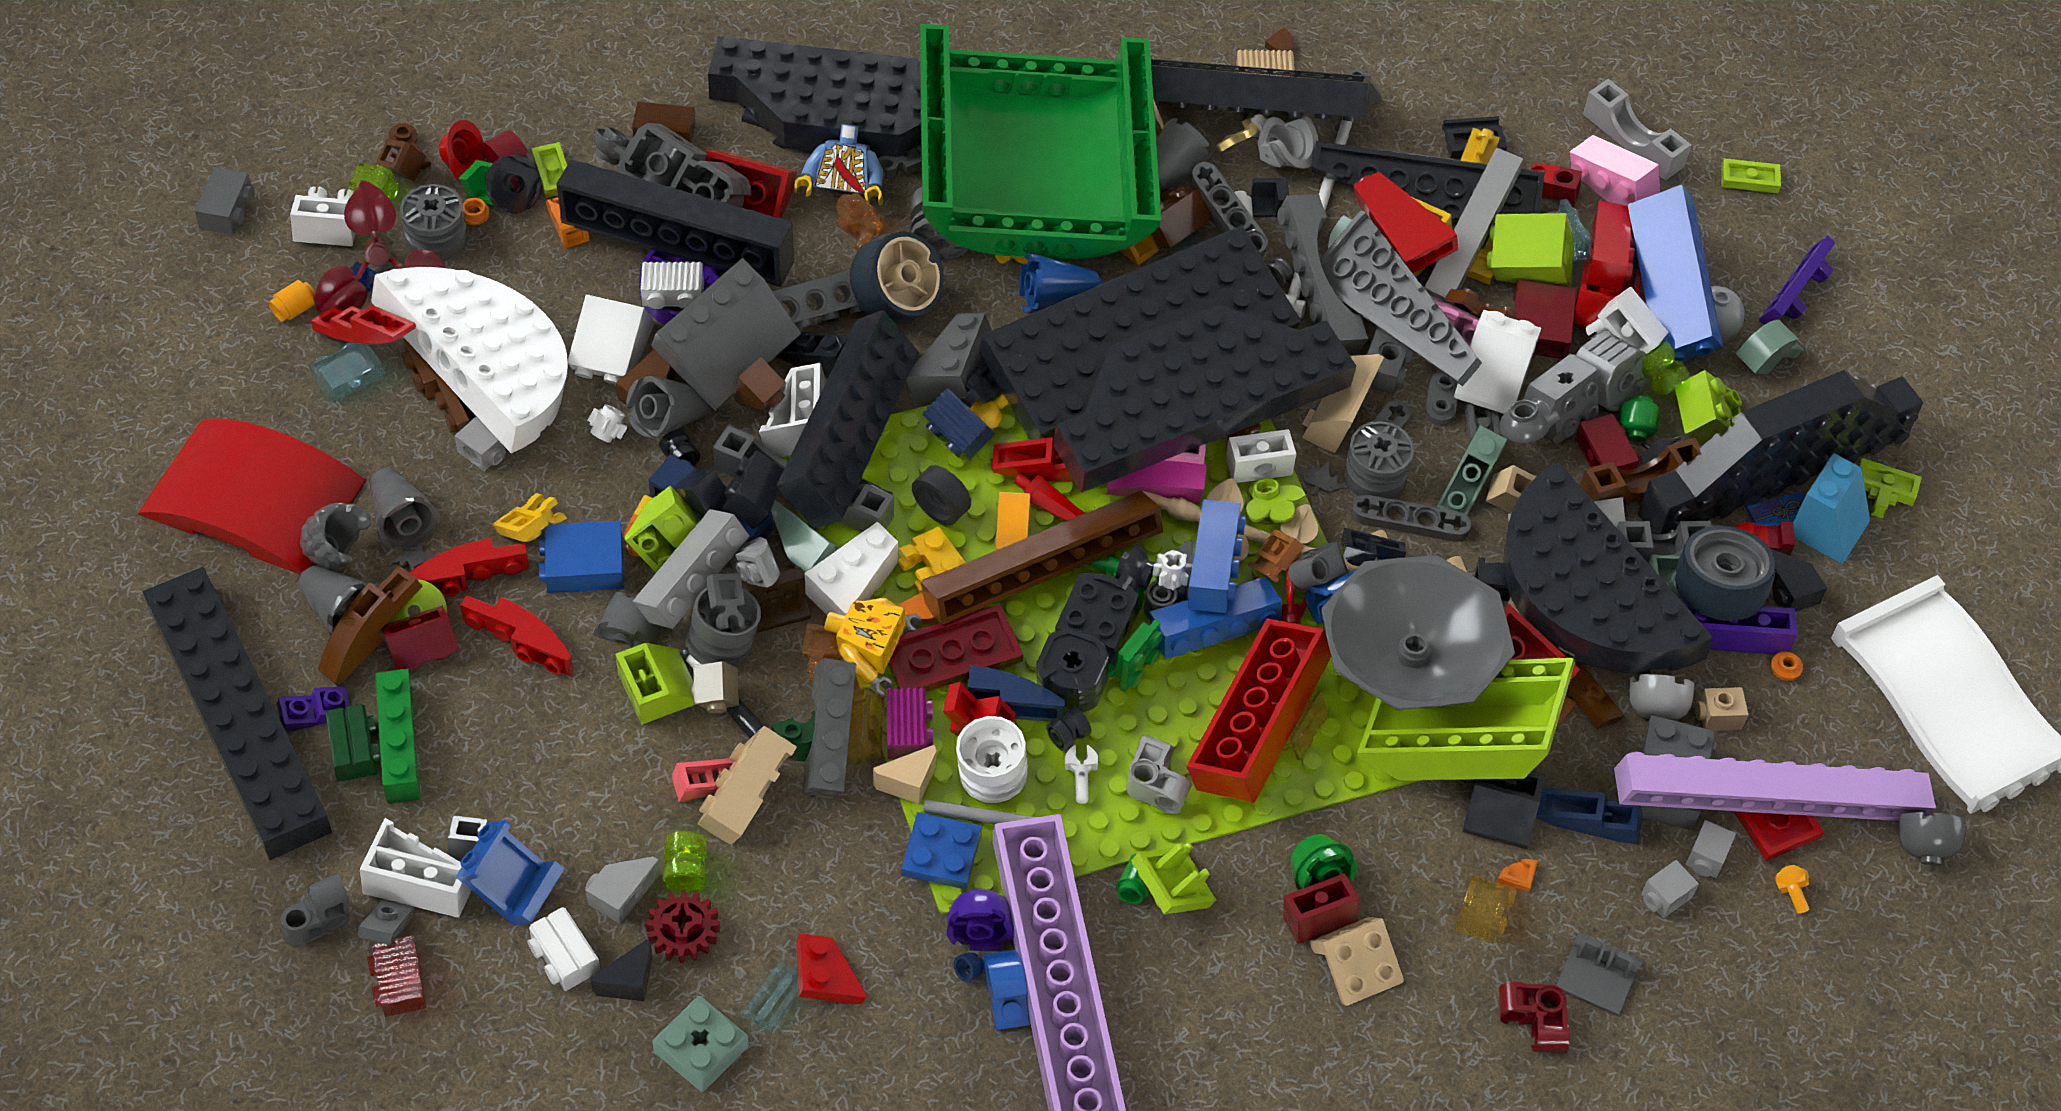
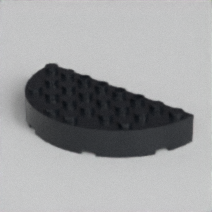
M1558 462L1539 474L1525 488L1512 510L1504 545L1503 572L1509 586L1508 592L1518 612L1557 649L1561 647L1574 654V659L1609 671L1629 674H1650L1651 670L1668 668L1669 671H1674L1707 659L1713 636L1565 468Z

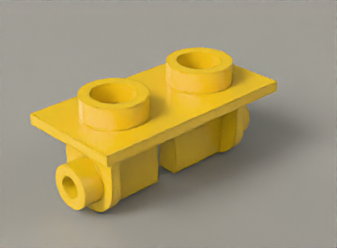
M1473 128L1460 161L1488 164L1500 138L1494 136V132L1491 130L1483 129L1481 131Z

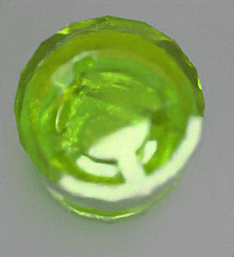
M1667 340L1661 342L1656 348L1647 353L1642 361V374L1651 377L1649 384L1658 397L1671 392L1691 376L1683 362L1675 360L1677 353Z
M678 831L666 836L664 839V860L666 862L663 864V885L667 889L674 892H682V890L696 892L706 886L707 866L704 861L707 857L708 843L704 835L692 831Z

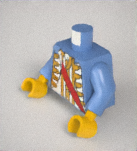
M842 124L840 141L827 140L825 144H821L807 159L801 177L795 181V193H797V189L800 186H806V197L810 196L812 182H814V187L862 193L865 195L868 206L873 196H878L879 205L883 204L884 200L881 192L883 169L876 153L870 150V146L857 143L858 126Z

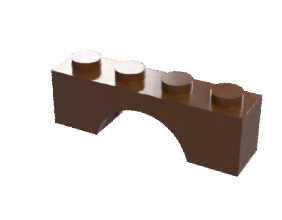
M1696 438L1667 446L1655 459L1637 468L1619 469L1615 466L1614 462L1585 469L1580 487L1593 501L1623 497L1624 505L1639 501L1644 497L1649 480L1676 470L1683 462H1688L1690 465L1692 460L1701 454L1699 450L1701 447Z

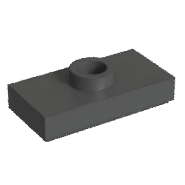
M382 899L359 926L358 937L378 943L392 944L412 919L415 907Z

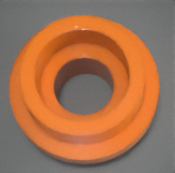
M469 198L462 205L465 223L468 225L483 224L490 216L488 205L480 198Z
M1779 652L1771 661V670L1780 680L1793 681L1801 675L1803 663L1797 655L1791 652ZM1783 662L1791 664L1792 667L1785 666Z

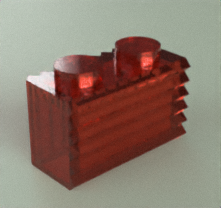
M413 935L395 939L390 945L373 943V955L367 956L371 977L377 975L378 986L372 987L375 1007L382 1006L385 1017L425 1009L426 1002Z

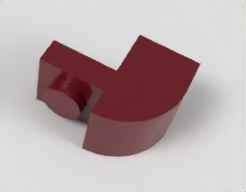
M506 130L478 145L485 160L489 163H494L500 157L507 155L527 157L526 153H528L523 142L511 130ZM514 176L510 180L512 192H515L519 187V181Z

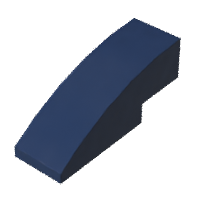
M970 665L968 691L977 700L1000 696L1016 713L1015 719L1051 722L1054 719L1060 720L1064 717L1065 700L1031 680L1009 672Z
M1543 788L1536 818L1560 828L1617 842L1638 844L1643 815L1640 805L1619 804V801L1607 800V795L1603 792Z

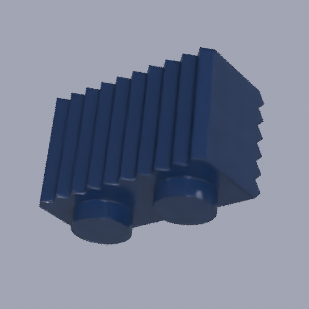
M948 388L922 414L929 421L926 427L938 439L944 435L949 440L946 446L958 458L964 454L971 460L995 435Z

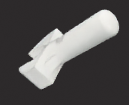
M1076 745L1071 747L1065 755V770H1072L1075 773V800L1079 804L1088 802V773L1091 770L1098 769V755L1089 745H1087L1086 760H1084L1083 764H1080V761L1076 758Z

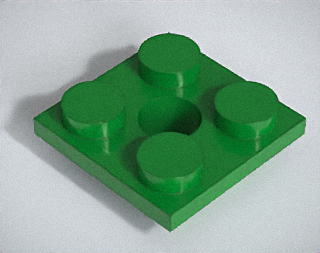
M1157 619L1150 626L1143 622L1118 653L1115 677L1121 680L1120 690L1123 692L1129 686L1135 688L1142 679V670L1147 664L1153 666L1160 656L1161 650L1157 646L1162 640L1163 632L1160 631L1161 622Z

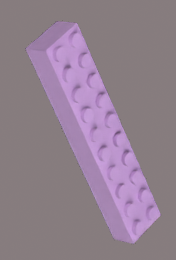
M1056 814L994 824L993 846L1004 898L1009 904L1014 928V947L1020 955L1025 973L1029 1019L1048 1110L1126 1111L1061 815Z

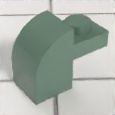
M1774 320L1753 333L1736 352V355L1754 373L1768 374L1783 357L1796 358L1804 349L1797 343L1799 339L1780 320Z

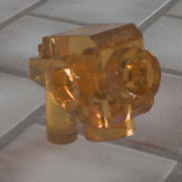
M853 193L852 195L844 194L837 201L836 207L839 217L835 220L837 225L845 233L851 230L853 233L858 231L861 234L853 247L855 250L861 249L862 246L871 241L873 236L877 237L880 230L884 229V226L881 224V218L874 212L873 207L858 193Z

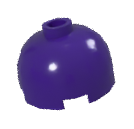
M987 889L970 890L959 895L950 906L947 915L946 935L952 944L955 945L957 941L961 944H971L969 951H997L1001 949L1002 942L1013 939L1014 928L1010 907L1005 898L998 893Z

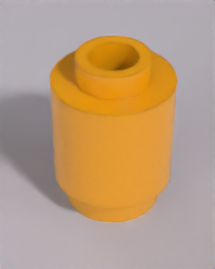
M296 280L274 294L273 299L268 302L269 307L281 322L286 319L292 320L314 306L313 298H315V292L307 282L302 283L300 280Z

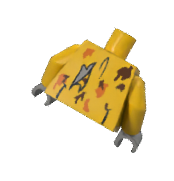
M887 598L867 601L856 600L852 602L846 616L829 612L824 629L837 633L838 652L845 661L856 663L855 672L866 684L871 683V696L876 700H881L886 695L880 690L879 685L887 691L888 688L892 689L893 684L887 677L879 678L878 673H884L901 635L918 630L914 627L921 623V618L918 614L906 616L904 608L897 606Z

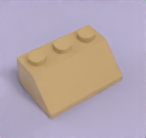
M1380 354L1350 356L1357 366L1351 387L1313 402L1318 407L1316 411L1310 408L1302 425L1307 427L1302 437L1303 439L1333 453L1337 451L1384 359Z

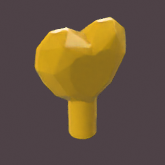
M1002 393L988 403L975 402L969 409L990 429H994L1001 422V409L1009 403Z

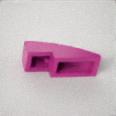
M1164 460L1108 482L1106 494L1126 497L1142 490L1166 498L1176 497L1180 499L1182 497L1187 501L1200 503L1204 491L1207 464Z

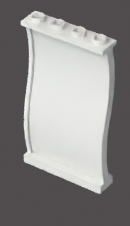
M1937 575L1839 622L1831 639L1838 648L1842 646L1872 677L1891 703L1920 751L1947 785L1967 804L1968 812L1972 814L1980 809L1983 812H1987L1999 803V799L2005 796L2008 799L2018 796L2025 789L2024 786L2030 783L2034 786L2040 785L2055 770L2061 773V735L2052 728L2030 702L1993 644L1968 613L1944 590L1945 583Z

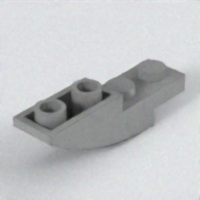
M761 537L750 542H744L729 560L733 569L740 573L741 579L744 582L747 581L748 584L767 588L772 586L780 575L768 542Z

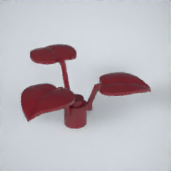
M362 180L346 203L344 219L348 228L358 235L372 233V239L366 243L364 248L366 259L363 260V264L355 276L351 269L345 265L334 266L326 271L316 288L315 306L321 313L326 312L330 308L345 311L349 307L354 306L361 309L366 302L367 290L365 285L358 280L363 276L369 264L382 266L388 261L397 269L415 267L446 268V266L436 253L427 249H418L410 252L405 258V266L390 255L387 243L378 238L377 231L387 232L393 228L396 221L395 208L391 200L381 189L370 182Z

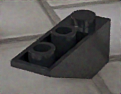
M800 332V336L776 356L798 367L820 363L824 376L828 379L849 335Z

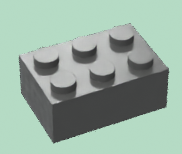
M1651 715L1643 733L1640 752L1652 756L1673 754L1675 757L1690 758L1693 756H1703L1706 759H1710L1715 731ZM1641 806L1643 818L1688 830H1693L1701 812V809Z

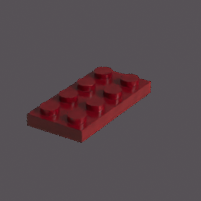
M999 604L967 614L943 625L937 623L902 634L888 666L898 689H907L909 687L911 689H920L923 687L927 692L969 679L970 665L998 670L1023 662L1024 655L1003 608Z

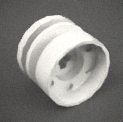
M995 716L975 719L964 727L957 739L956 753L960 780L966 792L971 797L985 803H1000L1010 800L1020 793L1027 781L1028 773L1026 743L1022 731L1013 722L1003 717Z

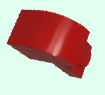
M961 682L949 684L943 712L952 720L949 731L954 735L959 736L964 727L969 723L986 716L1003 717L1014 723L1016 713L1000 696L977 700Z

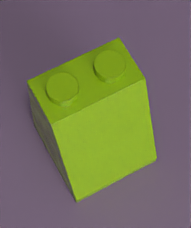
M1566 213L1496 214L1495 225L1490 227V241L1493 243V249L1487 255L1488 269H1492L1496 280L1517 284L1519 279L1571 287L1575 237Z

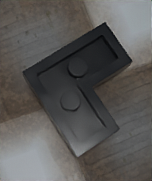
M1344 527L1341 538L1342 555L1344 559H1347L1348 563L1360 566L1365 561H1375V559L1405 558L1406 546L1404 542Z

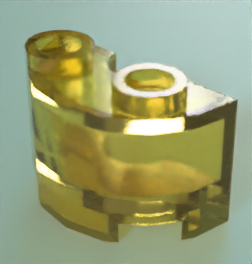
M1473 874L1454 931L1493 944L1496 934L1501 936L1504 934L1509 917L1504 916L1503 912L1505 906L1512 908L1517 889Z

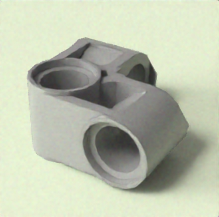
M1144 734L1130 766L1126 784L1127 793L1132 798L1158 807L1164 812L1170 814L1179 813L1192 784L1184 776L1167 769L1174 747ZM1137 778H1145L1148 781H1139Z

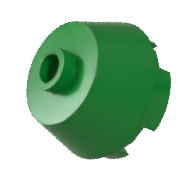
M1324 834L1312 835L1301 841L1292 852L1290 859L1295 885L1298 890L1343 873L1353 882L1357 873V863L1354 860L1352 850L1345 844Z

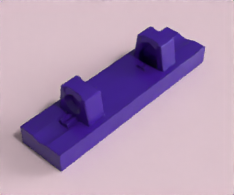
M1828 235L1809 249L1758 319L1762 324L1765 325L1771 321L1778 320L1783 315L1794 320L1805 311L1807 306L1797 295L1807 281L1812 278L1821 283L1833 272V269L1824 260L1836 243Z

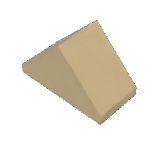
M932 745L874 767L873 784L876 790L920 804L936 768L937 750L935 746Z

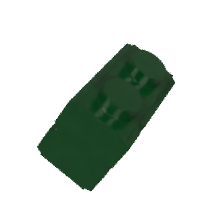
M363 704L349 706L346 709L328 710L326 712L333 769L337 781L376 775L375 763L381 762L379 744H372L371 735L377 734L374 715L368 716L366 707Z

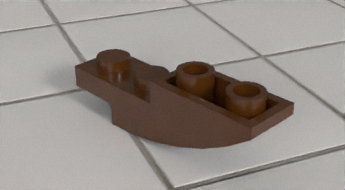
M403 339L405 352L401 353L407 370L412 368L415 374L412 375V380L417 392L423 391L427 400L435 398L439 410L445 409L448 414L444 417L450 433L455 431L458 433L469 423L466 413L471 410L410 343Z
M400 566L379 587L369 582L337 623L325 647L318 670L339 687L383 642L384 639L378 632L423 587L422 584Z

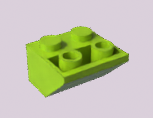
M1706 370L1675 385L1685 435L1691 439L1696 438L1699 445H1704L1717 433L1723 436L1725 431L1734 425L1732 419L1741 412L1740 406L1742 401L1737 391L1728 388L1720 378H1715Z
M669 486L644 505L624 538L657 573L699 523L701 518Z
M644 643L615 654L618 675L641 725L696 705L691 691L694 682L677 648Z

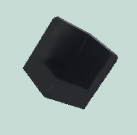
M1254 178L1252 180L1250 197L1252 199L1253 217H1277L1279 208L1282 206L1287 195H1289L1287 178Z

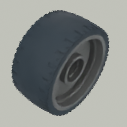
M1733 526L1705 527L1694 532L1682 549L1676 570V589L1682 600L1691 609L1706 617L1723 621L1743 620L1759 612L1766 602L1774 581L1775 557L1768 545L1749 531L1747 532L1744 529Z

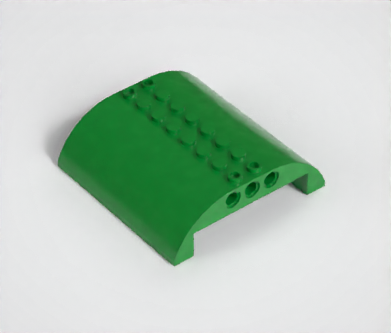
M920 23L922 211L928 222L937 232L959 246L992 255L1025 257L1027 254H1037L1052 259H1085L1109 255L1127 249L1145 239L1160 226L1161 205L1149 39L1121 37L1116 60L950 49L949 25Z

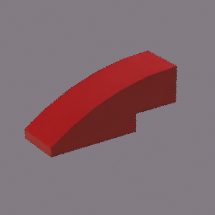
M1053 437L994 444L993 473L1010 477H1017L1021 473L1030 480H1033L1039 474L1046 481H1074L1053 446Z

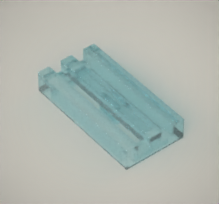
M780 960L742 1012V1017L772 1034L799 996L797 969L786 967V963ZM783 973L785 976L757 1016L753 1015ZM791 981H797L769 1022H765L764 1019Z

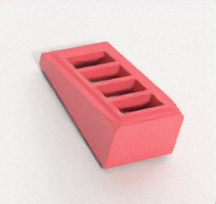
M725 758L677 763L672 773V780L678 801L686 802L707 797L709 794L715 795L719 787L714 785L712 772L717 771L719 776L723 769L730 768L734 761ZM700 774L704 775L706 783H700Z

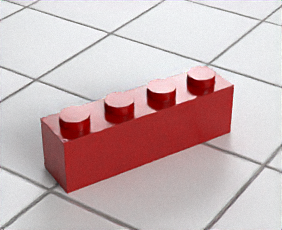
M1598 201L1592 226L1586 284L1622 291L1624 280L1630 281L1633 270L1632 260L1635 240L1628 206Z

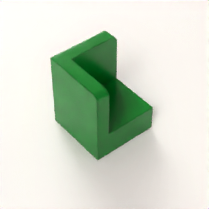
M476 160L458 179L469 198H480L486 204L493 205L487 196L485 185L487 172L493 163Z

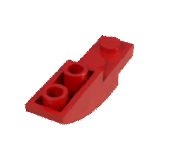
M488 538L445 551L425 561L409 572V574L418 580L431 583L442 595L455 596L461 591L468 590V579L485 580L491 575L502 573L515 575L522 570L529 569L525 543L493 548L492 538Z
M468 595L465 596L460 607L463 621L469 627L475 630L483 628L493 632L498 639L505 642L511 640L513 653L525 663L534 661L543 665L552 674L559 675L563 673L571 676L573 673L571 655L562 641L543 621L531 612L503 597H500L497 604L492 606Z

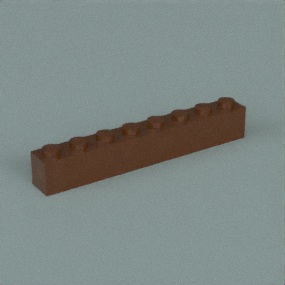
M1142 490L921 581L924 602L931 614L942 625L1162 533L1163 526L1160 506Z

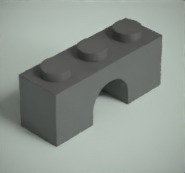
M1650 521L1618 522L1617 529L1648 563L1652 554L1680 556L1688 538L1700 529L1712 527L1711 521H1680L1675 531L1663 535L1651 533Z

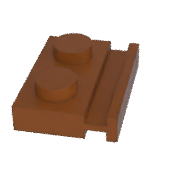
M1274 529L1256 553L1259 558L1255 563L1250 561L1248 566L1277 583L1280 580L1276 577L1281 569L1286 572L1293 562L1300 559L1301 550L1304 548V545L1295 538Z

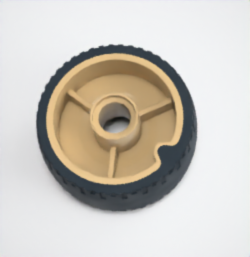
M906 231L892 232L869 241L855 254L850 268L852 292L862 310L867 315L884 310L895 323L907 322L926 314L936 306L943 292L944 270L940 258L932 245L915 233Z

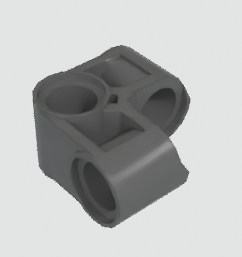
M1336 541L1301 554L1300 559L1293 562L1286 570V572L1289 570L1290 581L1301 589L1327 583L1348 572Z
M338 874L307 886V898L283 911L280 922L283 938L287 944L292 946L305 945L323 935L333 933L332 930L339 926L344 928L350 922L347 903L349 898ZM296 923H302V924H303V925L300 926V927H296V928H295V927H291V925L296 924Z

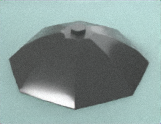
M1438 555L1365 561L1321 608L1334 670L1397 710L1473 703L1515 654L1499 592Z

